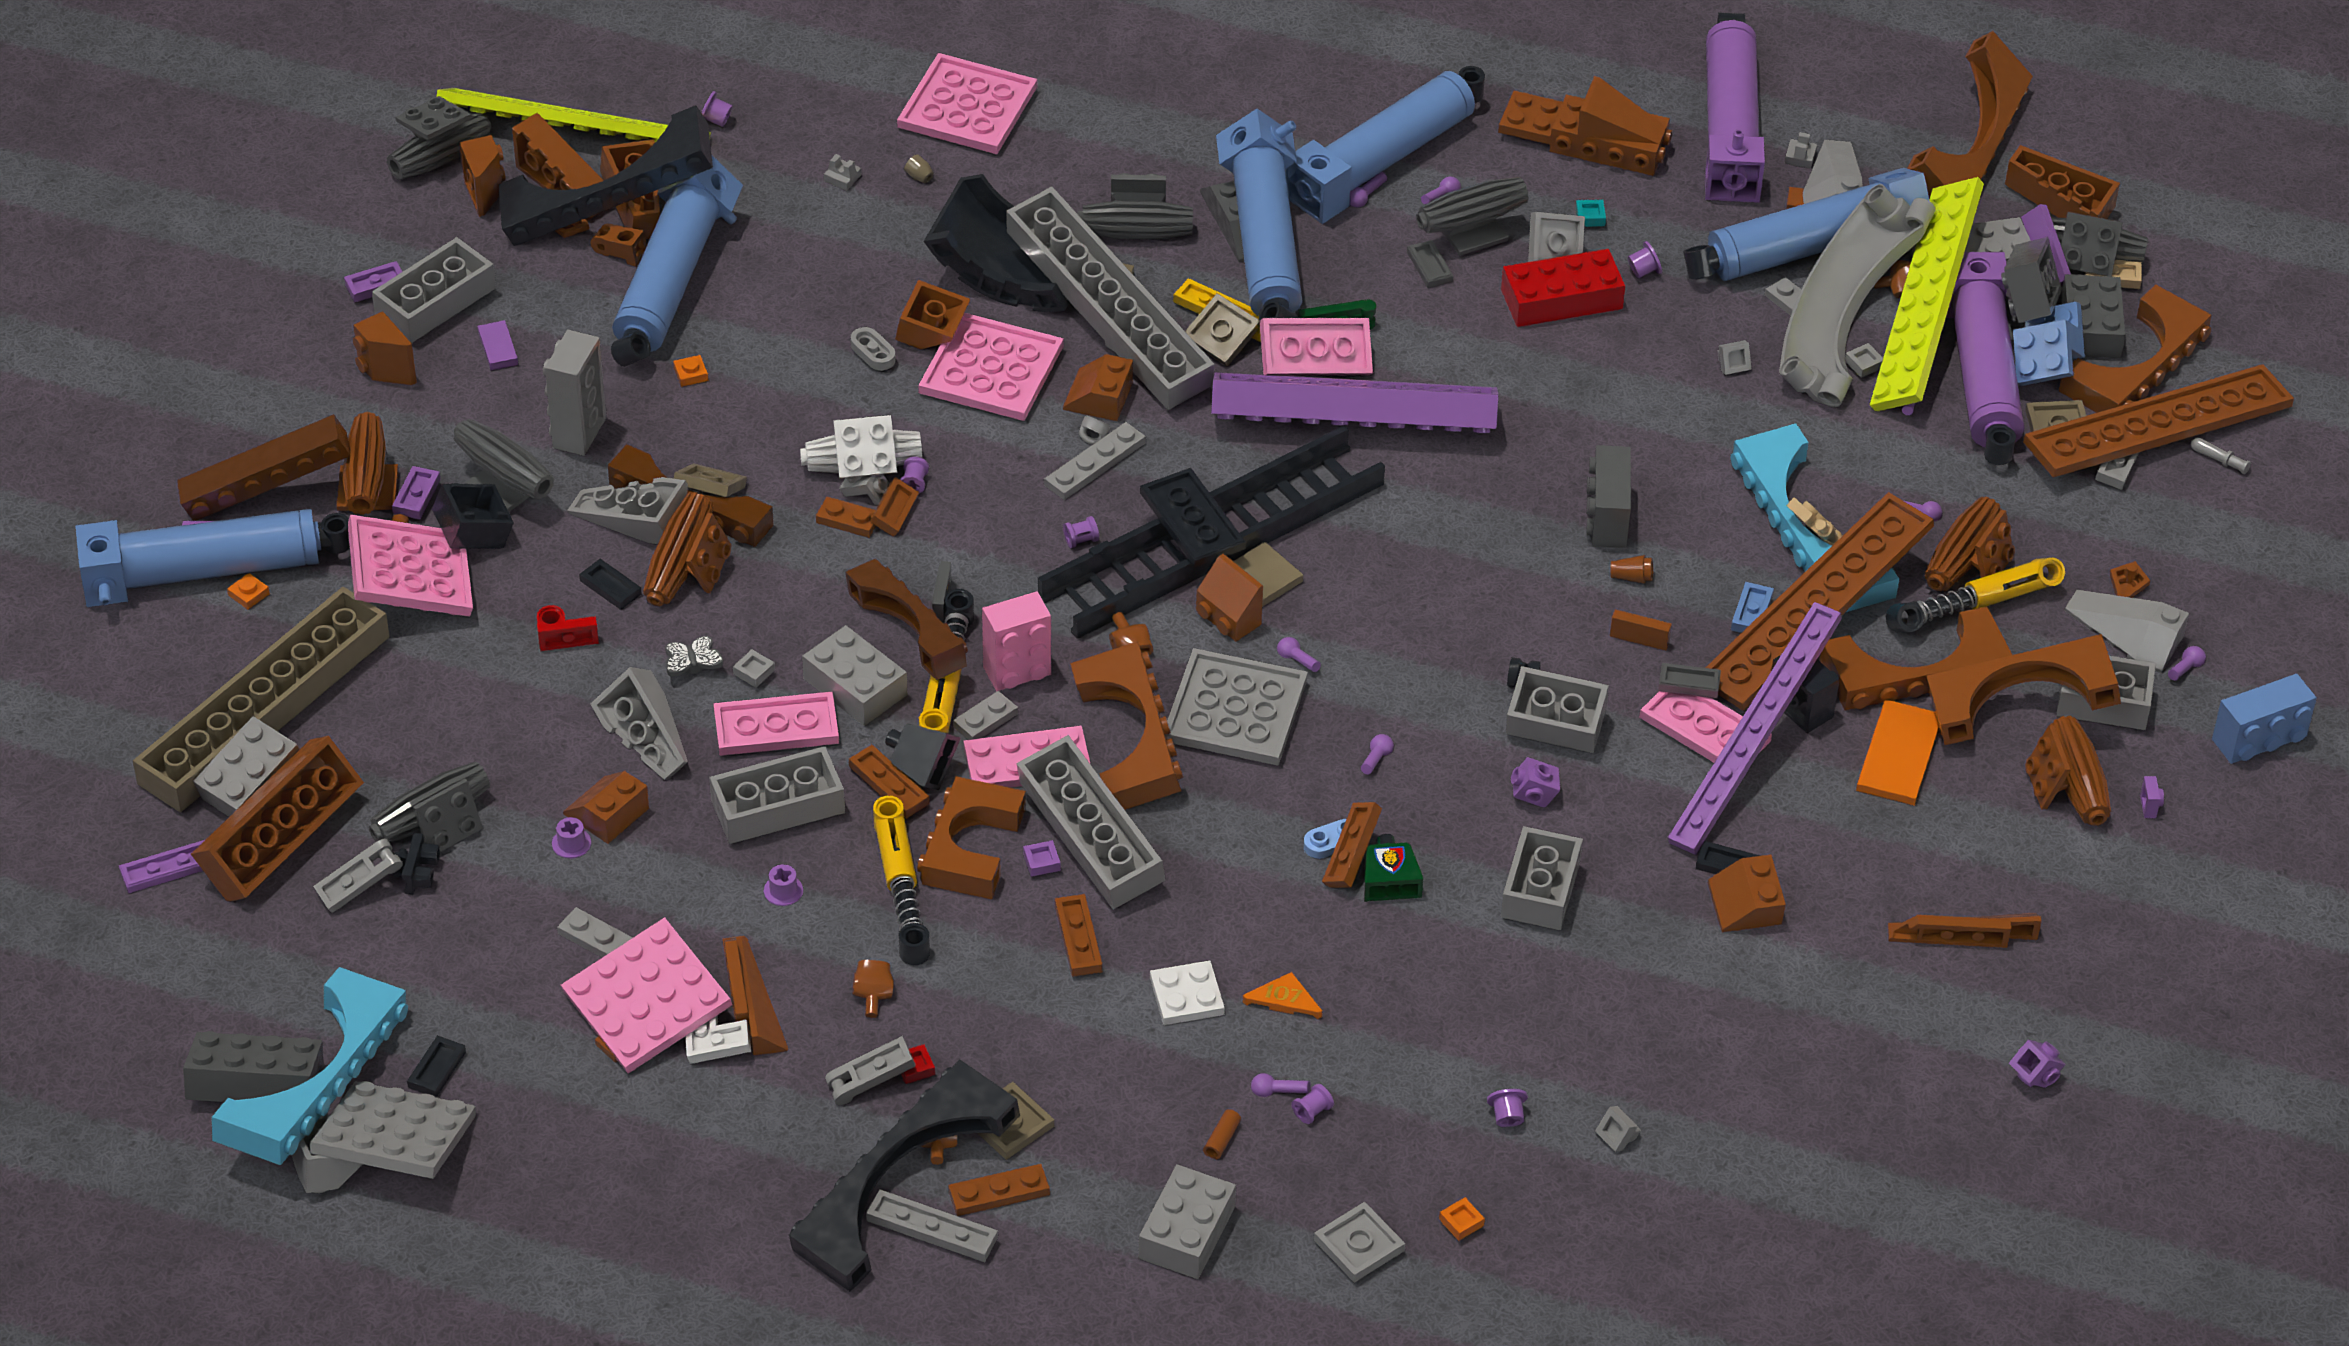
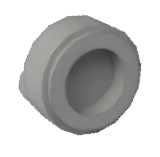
M1087 415L1082 421L1079 435L1083 441L1093 445L1108 434L1110 425ZM1087 429L1100 433L1098 438L1088 436L1086 433Z

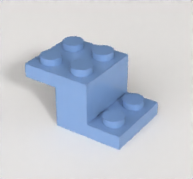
M2078 302L2057 305L2054 307L2052 315L2025 321L2026 327L2013 330L2017 383L2020 386L2073 376L2072 360L2085 358L2081 304Z

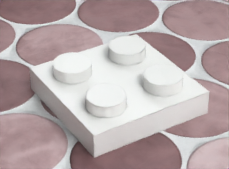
M1211 961L1150 971V980L1163 1025L1224 1015L1225 1008Z

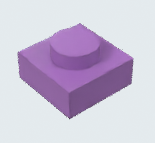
M2144 776L2140 799L2144 818H2156L2158 808L2164 804L2163 789L2158 788L2156 776Z
M1053 840L1023 846V855L1031 877L1061 871V863Z

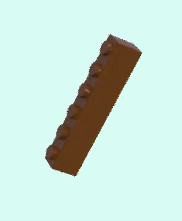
M333 414L177 480L180 503L191 519L197 521L348 458L351 455L347 432Z

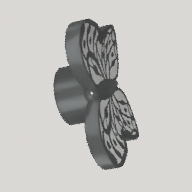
M709 636L699 637L688 646L681 642H671L665 645V651L668 655L666 670L669 676H679L684 673L696 674L702 671L703 668H720L723 665V657L717 649H712L713 640Z

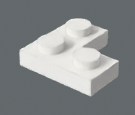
M717 1015L686 1035V1050L689 1063L693 1064L751 1052L750 1027L747 1020L718 1025Z

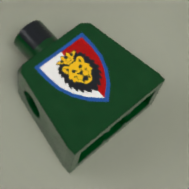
M1391 834L1378 836L1376 839L1377 844L1367 847L1364 902L1422 898L1423 875L1411 845L1407 842L1395 843L1394 836Z

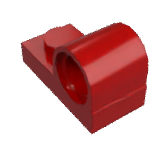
M555 605L544 606L537 612L540 651L599 644L596 616L566 620L563 609Z

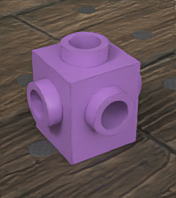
M1527 757L1519 767L1513 770L1511 775L1514 798L1540 807H1546L1560 791L1559 768Z
M2027 1040L2009 1062L2018 1072L2017 1076L2022 1082L2030 1087L2036 1085L2043 1088L2055 1083L2060 1076L2061 1069L2066 1065L2058 1057L2060 1052L2053 1045L2046 1041L2039 1043L2032 1040Z

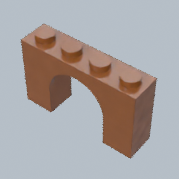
M956 776L952 787L946 788L943 800L944 808L937 811L935 818L936 828L934 832L930 831L926 842L927 852L920 855L917 871L921 872L922 885L993 899L1001 877L1000 858L966 851L957 846L952 838L962 829L974 825H986L1018 832L1026 811V791Z

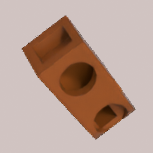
M604 224L592 238L591 247L596 253L626 259L627 264L637 267L645 252L647 243L643 230Z

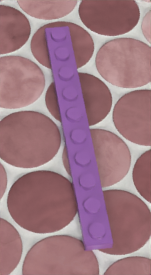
M1816 602L1813 603L1668 836L1669 844L1692 854H1697L1842 619L1841 612Z

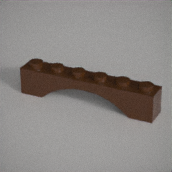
M627 444L608 464L609 485H612L615 489L628 487L629 482L638 481L640 485L653 483L655 478H667L656 466L651 454ZM704 495L713 502L712 514L723 532L740 543L756 547L773 527V507L749 496L714 497Z
M875 558L845 572L849 595L863 609L890 614L903 620L919 635L918 646L921 665L936 680L967 667L965 654L968 652L965 641L961 637H957L947 623H942L937 618L935 612L931 608L928 609L921 602L918 595H913L902 580L899 581L893 576L887 566L884 567Z

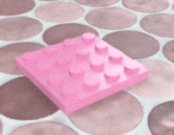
M938 53L898 117L897 128L998 154L1037 89V79Z
M964 313L952 341L941 344L918 385L919 393L1025 421L1064 347V338Z
M350 515L348 532L355 600L470 617L473 604L466 549L450 548L441 528Z
M665 917L561 984L563 992L598 1037L607 1045L627 1074L733 1005L729 996Z

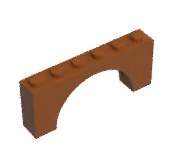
M2155 284L2140 299L2137 318L2148 325L2156 334L2161 345L2158 353L2143 363L2128 367L2099 366L2077 358L2073 362V376L2061 378L2059 392L2073 400H2082L2085 407L2096 413L2145 399L2149 390L2154 385L2157 387L2161 384L2165 374L2169 371L2173 372L2184 356L2189 357L2200 341L2204 342L2207 340L2211 333L2209 325L2212 315Z
M1982 607L1959 613L1956 630L1960 640L1959 646L1947 658L1931 665L1901 667L1881 662L1861 650L1850 635L1829 639L1820 653L1819 660L1830 671H1834L1839 676L1837 696L1844 710L1884 703L1885 700L1894 701L1906 697L1921 696L1922 694L1929 693L1927 675L2011 656L2012 653L1988 607Z
M2102 634L1926 676L1930 698L1945 745L1974 739L1973 723L1981 706L1997 692L2019 683L2046 681L2065 685L2082 695L2092 711L2121 704L2118 681Z
M1138 641L1070 663L1075 683L1083 702L1102 699L1119 700L1135 706L1146 716L1143 736L1134 751L1115 767L1100 773L1102 781L1123 809L1126 810L1181 792L1179 779L1184 777L1179 761L1174 762L1172 758L1177 756V751L1172 738L1167 740L1166 735L1170 734L1171 730L1166 716L1161 717L1160 715L1161 712L1165 711L1160 694L1155 695L1154 693L1159 687L1154 672L1149 674L1148 669L1153 668L1148 651L1142 652Z

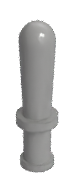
M2195 438L2191 442V447L2194 451L2222 462L2224 467L2229 465L2241 471L2242 474H2246L2250 468L2251 462L2234 456L2233 451L2229 450L2226 452L2201 438Z

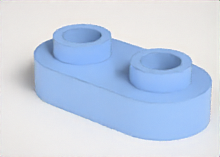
M1341 819L1307 832L1304 837V851L1310 857L1317 859L1331 856L1346 819Z

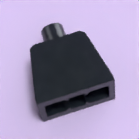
M907 723L902 733L895 729L889 731L885 744L894 749L891 757V763L921 786L939 790L961 737Z

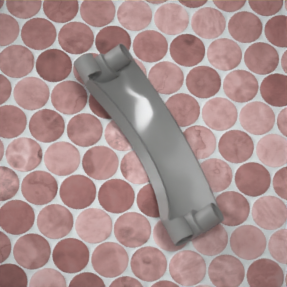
M1883 184L1875 185L1867 192L1863 200L1852 211L1828 243L1802 287L1784 338L1779 373L1797 392H1806L1814 401L1830 407H1839L1853 380L1846 366L1845 347L1854 317L1870 290L1883 274L1922 239L1936 211L1935 206L1930 201L1916 198L1910 206L1903 198H1895Z

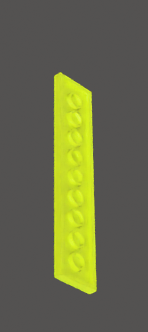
M457 88L438 89L436 96H440L458 107L468 108L470 106V111L486 113L494 112L495 110L496 116L512 118V116L519 117L522 115L521 120H526L538 113L544 120H548L547 123L549 125L563 127L564 125L571 126V124H574L573 129L582 131L597 130L599 128L600 134L615 136V134L622 135L626 133L625 138L634 140L649 139L651 137L656 142L668 126L666 124Z
M1979 177L1932 189L1929 200L1935 206L1936 211L1922 239L1915 247L1870 402V406L1875 411L1917 403L1923 399L1984 183Z

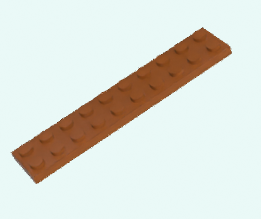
M2262 364L2025 434L2023 443L2054 478L2290 408L2293 405L2294 398Z
M1888 492L1705 667L1721 670L1718 695L1744 711L1752 703L1771 673L1773 659L1784 652L1813 603L1816 602L1841 612L1842 616L1934 527V519Z

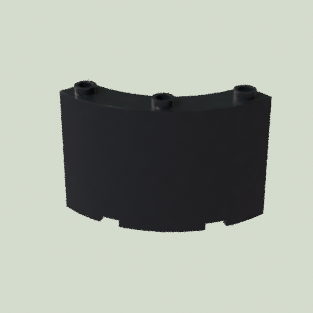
M983 174L961 177L924 240L931 253L944 267L949 265L959 274L958 279L995 301L1015 307L1018 304L1031 306L1033 311L1038 312L1065 311L1070 301L1063 295L1057 283H1052L1007 233V210L1014 206L992 187Z

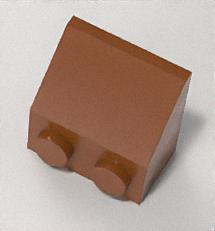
M492 135L460 142L464 183L479 217L484 216L498 199V184L506 180L504 168L500 165V161L504 160L503 151L500 144H495Z
M918 280L899 319L895 340L919 349L951 342L970 303V299Z
M383 311L353 325L355 334L353 344L358 356L355 358V361L362 373L366 372L373 381L406 385L417 383L412 343Z
M1105 354L1079 368L1063 405V410L1118 421L1133 384V360Z
M1221 554L1197 589L1196 610L1203 619L1211 621L1223 635H1228L1235 642L1262 625L1263 585L1226 555Z
M626 771L604 776L563 811V815L568 818L579 819L586 830L609 844L649 809L647 785Z
M1771 854L1741 858L1708 879V886L1722 932L1782 925L1786 903Z

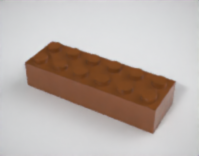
M329 735L311 739L191 853V856L226 901L246 898L364 782Z

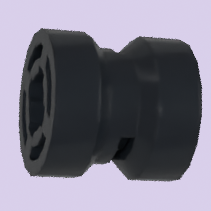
M1511 657L1507 686H1516L1521 666L1540 670L1541 662L1532 660L1526 664L1520 658Z

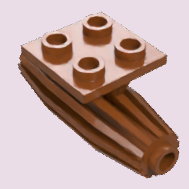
M371 412L360 413L357 417L355 416L348 435L351 456L344 459V465H340L337 511L349 510L354 514L364 515L374 510H393L392 505L396 499L398 464H385L386 444L381 418Z
M689 492L665 527L651 558L643 589V594L647 596L646 600L652 605L662 606L663 604H669L689 576V573L698 580L706 593H711L715 583L720 578V571L725 560L730 556L732 545L712 514L713 502L703 494Z
M1982 496L1957 517L1937 545L1924 577L1930 588L1936 591L1944 590L1945 592L1969 572L1972 566L1980 570L1982 578L2003 571L2006 565L2013 560L2015 547L2012 545L2011 525L2008 523L2006 510H2002L2000 504L1995 502L1996 500L1986 496L1983 498Z
M2062 716L2059 719H2055L2047 727L2043 736L2039 738L2037 746L2026 760L2025 768L2032 782L2034 794L2038 799L2041 810L2048 809L2057 792L2065 790L2067 797L2085 824L2101 825L2110 817L2111 807L2107 780L2095 748L2075 717Z

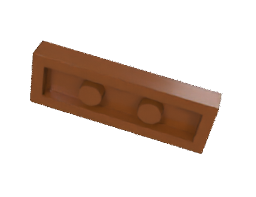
M872 744L849 758V767L881 797L894 796L902 801L904 818L907 819L929 805V795L900 769L894 766Z
M1357 802L1352 804L1322 880L1326 886L1330 888L1352 887L1382 810L1376 802Z
M1085 894L1055 898V909L1072 977L1101 973L1102 961Z
M1042 1164L949 1184L948 1192L956 1216L1049 1196L1050 1187Z

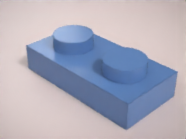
M1745 582L1732 620L1731 630L1742 633L1770 606L1774 588Z

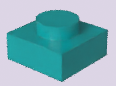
M1576 200V216H1585L1584 227L1605 226L1606 214L1603 200Z

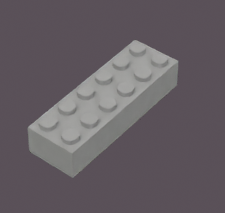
M1069 735L1016 763L1020 784L1113 910L1165 881L1161 858Z

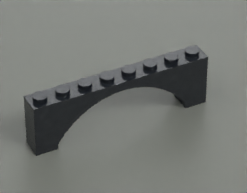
M695 105L671 115L672 120L663 134L644 155L623 171L602 182L578 189L552 190L533 185L527 181L524 175H520L498 184L503 232L513 246H518L713 168L708 123L698 107Z
M959 1059L953 1067H948L942 1073L940 1080L931 1089H926L922 1093L915 1106L911 1110L905 1111L900 1116L898 1123L889 1132H885L880 1136L876 1146L868 1154H863L857 1160L855 1167L846 1176H842L837 1180L833 1190L825 1198L819 1199L813 1206L812 1211L803 1220L795 1223L789 1234L792 1250L851 1292L872 1271L869 1256L862 1250V1219L868 1199L886 1171L911 1151L942 1138L971 1133H994L1000 1137L1020 1117L1017 1098Z

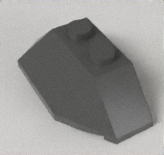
M1234 180L1201 188L1200 193L1239 263L1244 262Z

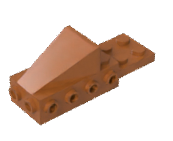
M1594 76L1585 99L1566 94L1562 102L1513 91L1499 123L1498 133L1550 144L1549 152L1654 176L1658 164L1663 163L1666 152L1665 146L1670 145L1673 130L1669 129L1670 118L1647 113L1603 79Z

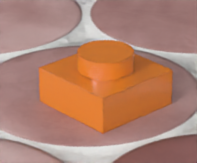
M701 355L673 361L674 370L681 387L708 381V373Z
M250 573L227 588L228 596L247 610L270 594L269 587Z
M1466 1197L1440 1211L1439 1220L1458 1241L1484 1227L1485 1218Z

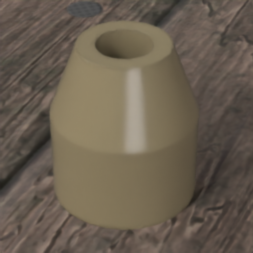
M918 154L911 157L904 167V171L914 180L923 183L930 181L934 175L929 163Z

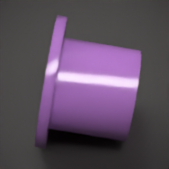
M713 91L702 110V115L706 120L724 127L731 114L733 105L716 98L717 92Z
M1647 241L1643 242V249L1627 256L1629 265L1637 278L1654 270L1658 274L1662 273L1660 261L1654 249Z
M569 817L562 819L557 824V834L552 840L554 852L563 858L570 859L586 854L591 846V838L584 831L583 823L577 818Z
M782 864L773 867L769 872V880L764 886L765 898L777 906H788L797 902L802 897L803 886L796 877V871L789 865Z
M1504 1089L1491 1093L1487 1097V1103L1494 1107L1496 1124L1498 1126H1518L1524 1122L1522 1103L1528 1098L1525 1091L1520 1089Z

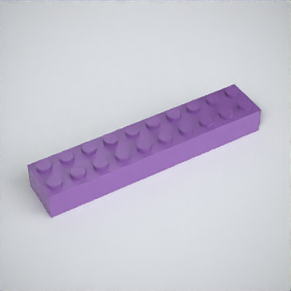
M1215 372L1211 414H1217L1219 419H1234V415H1246V420L1262 421L1263 416L1274 417L1276 422H1291V418H1303L1302 422L1307 424H1319L1320 419L1331 420L1333 425H1348V421H1359V425L1364 427H1376V422L1388 423L1389 428H1405V424H1416V429L1433 430V425L1445 426L1444 430L1462 431V427H1472L1473 432L1490 433V428L1496 429L1498 389L1497 387Z

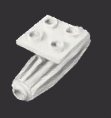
M891 415L833 421L835 435L805 442V448L800 449L802 466L807 465L808 471L839 473V478L897 473L896 467L904 465L907 458H922L920 432L892 430Z

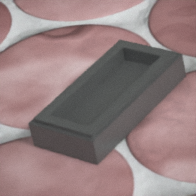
M1433 240L1407 246V254L1427 288L1453 282V274Z
M947 561L939 563L932 600V610L942 623L945 621V596L950 592L952 582L951 562Z
M1662 663L1658 691L1717 698L1721 670Z

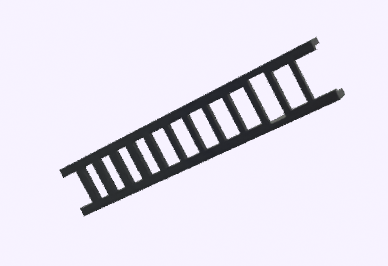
M1344 425L1209 492L1224 513L1232 510L1248 527L1239 532L1246 541V549L1227 555V557L1234 561L1262 543H1269L1383 486L1385 465L1379 462L1351 476L1335 459L1350 451V446L1348 445L1349 429ZM1323 465L1339 483L1328 487L1312 470ZM1300 476L1317 494L1305 499L1289 481ZM1277 488L1293 506L1282 511L1265 493ZM1254 500L1270 517L1258 522L1242 505ZM1157 518L1110 542L1106 540L1090 548L1088 553L1038 577V593L1044 604L1067 593L1083 610L1073 616V627L1071 628V633L1079 639L1113 622L1112 617L1116 613L1121 612L1123 615H1126L1208 574L1216 560L1194 568L1188 558L1186 559L1170 542L1173 538ZM1162 546L1177 564L1163 571L1146 554L1147 552ZM1138 558L1154 576L1146 580L1142 578L1137 581L1125 569L1123 564ZM1112 567L1127 583L1123 586L1124 591L1115 595L1096 575L1097 573ZM1089 581L1106 598V600L1092 607L1075 590V588Z

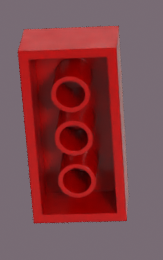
M1603 249L1503 266L1501 291L1516 326L1521 327L1623 309L1625 284L1610 250Z

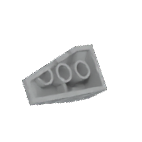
M1824 140L1803 191L1804 204L1863 187L1862 176L1851 142Z
M661 477L653 479V483L640 485L638 481L629 482V486L614 489L612 485L583 489L579 492L567 512L647 543L658 544L669 519L687 495L688 484L686 480Z
M2076 590L2065 608L2066 613L2089 630H2096L2107 638L2106 642L2113 647L2116 645L2126 652L2127 658L2156 663L2155 671L2159 673L2163 672L2183 639L2189 616L2188 612L2163 602Z
M629 667L590 703L603 727L610 733H617L623 739L622 744L627 748L631 749L633 747L639 752L641 760L664 780L670 779L688 762L665 693L651 670Z
M328 1114L319 1118L312 1132L308 1136L305 1135L292 1155L298 1177L306 1193H323L327 1190L338 1189L363 1165L310 1153L311 1141L330 1115Z

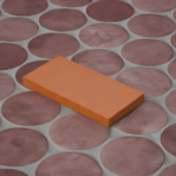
M1891 700L1884 701L1856 791L1915 806L1939 731V724L1934 711Z

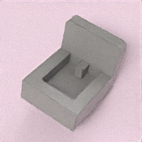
M884 474L847 477L839 489L846 497L868 494L873 503L879 505L890 483Z

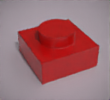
M922 1044L909 1048L916 1066L901 1073L905 1084L934 1076L935 1066L925 1045Z

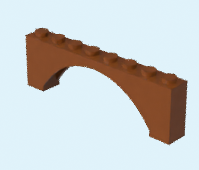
M1994 31L1974 40L1965 56L1970 62L1979 96L1980 119L1974 144L1966 154L1962 155L1944 153L1932 146L1914 155L1907 169L1924 173L1929 199L1933 188L1979 177L1981 180L1987 173L1986 168L1989 162L1995 157L1994 152L1997 146L2004 139L2003 135L2006 129L2012 123L2011 119L2014 113L2020 107L2022 97L2029 90L2028 85L2033 76Z

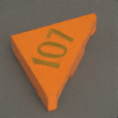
M1292 972L1243 995V1003L1245 1005L1253 1003L1268 1006L1269 1010L1289 1014L1299 1012L1313 1015L1316 1019L1322 1018V1009Z

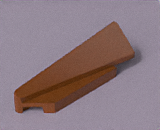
M2037 913L1978 917L1916 915L1904 922H1889L1888 939L1892 942L2007 948L2009 938L2038 940L2041 916Z
M745 936L722 938L735 1022L747 1020L750 1027L753 1056L788 1051L787 1043L748 939Z

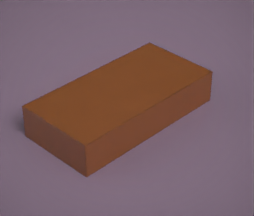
M894 477L870 522L891 536H895L899 532L919 492Z
M1615 609L1611 621L1610 637L1666 651L1670 642L1672 624Z

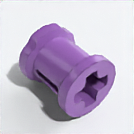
M920 457L907 458L903 466L905 474L900 480L919 493L923 492L925 488L923 479L928 474L929 464Z
M1092 516L1087 517L1086 521L1070 524L1069 522L1063 524L1064 537L1069 548H1074L1076 544L1089 540L1096 542L1099 540L1098 527Z
M1316 1084L1311 1088V1092L1302 1099L1296 1098L1293 1100L1291 1106L1295 1115L1303 1123L1310 1124L1321 1111L1330 1110L1334 1106V1101L1330 1092L1323 1085Z

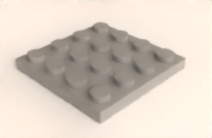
M1193 648L1167 720L1171 733L1166 735L1167 740L1172 738L1174 744L1279 766L1307 682L1308 672Z
M355 1081L312 1139L310 1153L433 1179L474 1120L476 1106L465 1104L460 1100L450 1101L435 1098L430 1094H416L406 1092L401 1088H386L367 1081Z

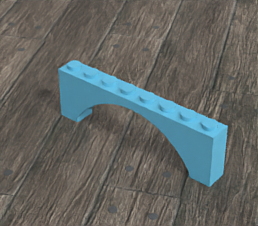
M1795 423L1735 440L1733 453L1730 458L1733 468L1739 470L1742 474L1746 488L1751 489L1755 494L1758 506L1764 508L1768 514L1770 525L1773 528H1777L1781 534L1783 545L1789 547L1792 551L1796 565L1807 571L1832 545L1811 533L1786 506L1789 503L1786 493L1787 482L1798 464L1806 461L1809 443ZM1893 568L1886 572L1846 612L1896 598L1899 577Z
M339 967L324 984V1009L332 1012L344 1034V1042L334 1060L315 1077L286 1091L251 1099L234 1100L227 1098L212 1116V1141L281 1165L289 1155L295 1153L298 1144L305 1135L308 1136L312 1132L319 1118L327 1114L333 1101L337 1097L342 1096L347 1084L352 1078H356L359 1075L366 1061L374 1057L380 1044L384 1040L389 1039L392 1030L398 1022H402L408 1012L406 990Z

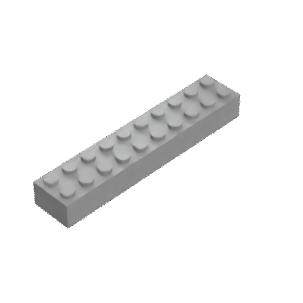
M1053 187L1007 210V233L1051 282L1057 283L1063 295L1117 355L1133 360V372L1167 410L1213 386L1214 363Z

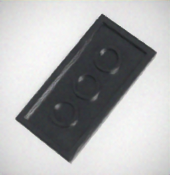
M1192 468L1140 486V494L1194 568L1217 560L1221 554L1227 556L1246 549V541Z

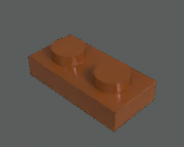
M826 497L816 514V523L870 538L876 525L870 522L875 510Z

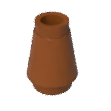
M1645 555L1611 561V578L1643 584L1646 581H1652L1653 558H1646Z

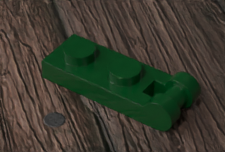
M1365 299L1299 309L1298 318H1369L1371 330L1375 327L1376 322L1374 317L1376 303L1373 300Z

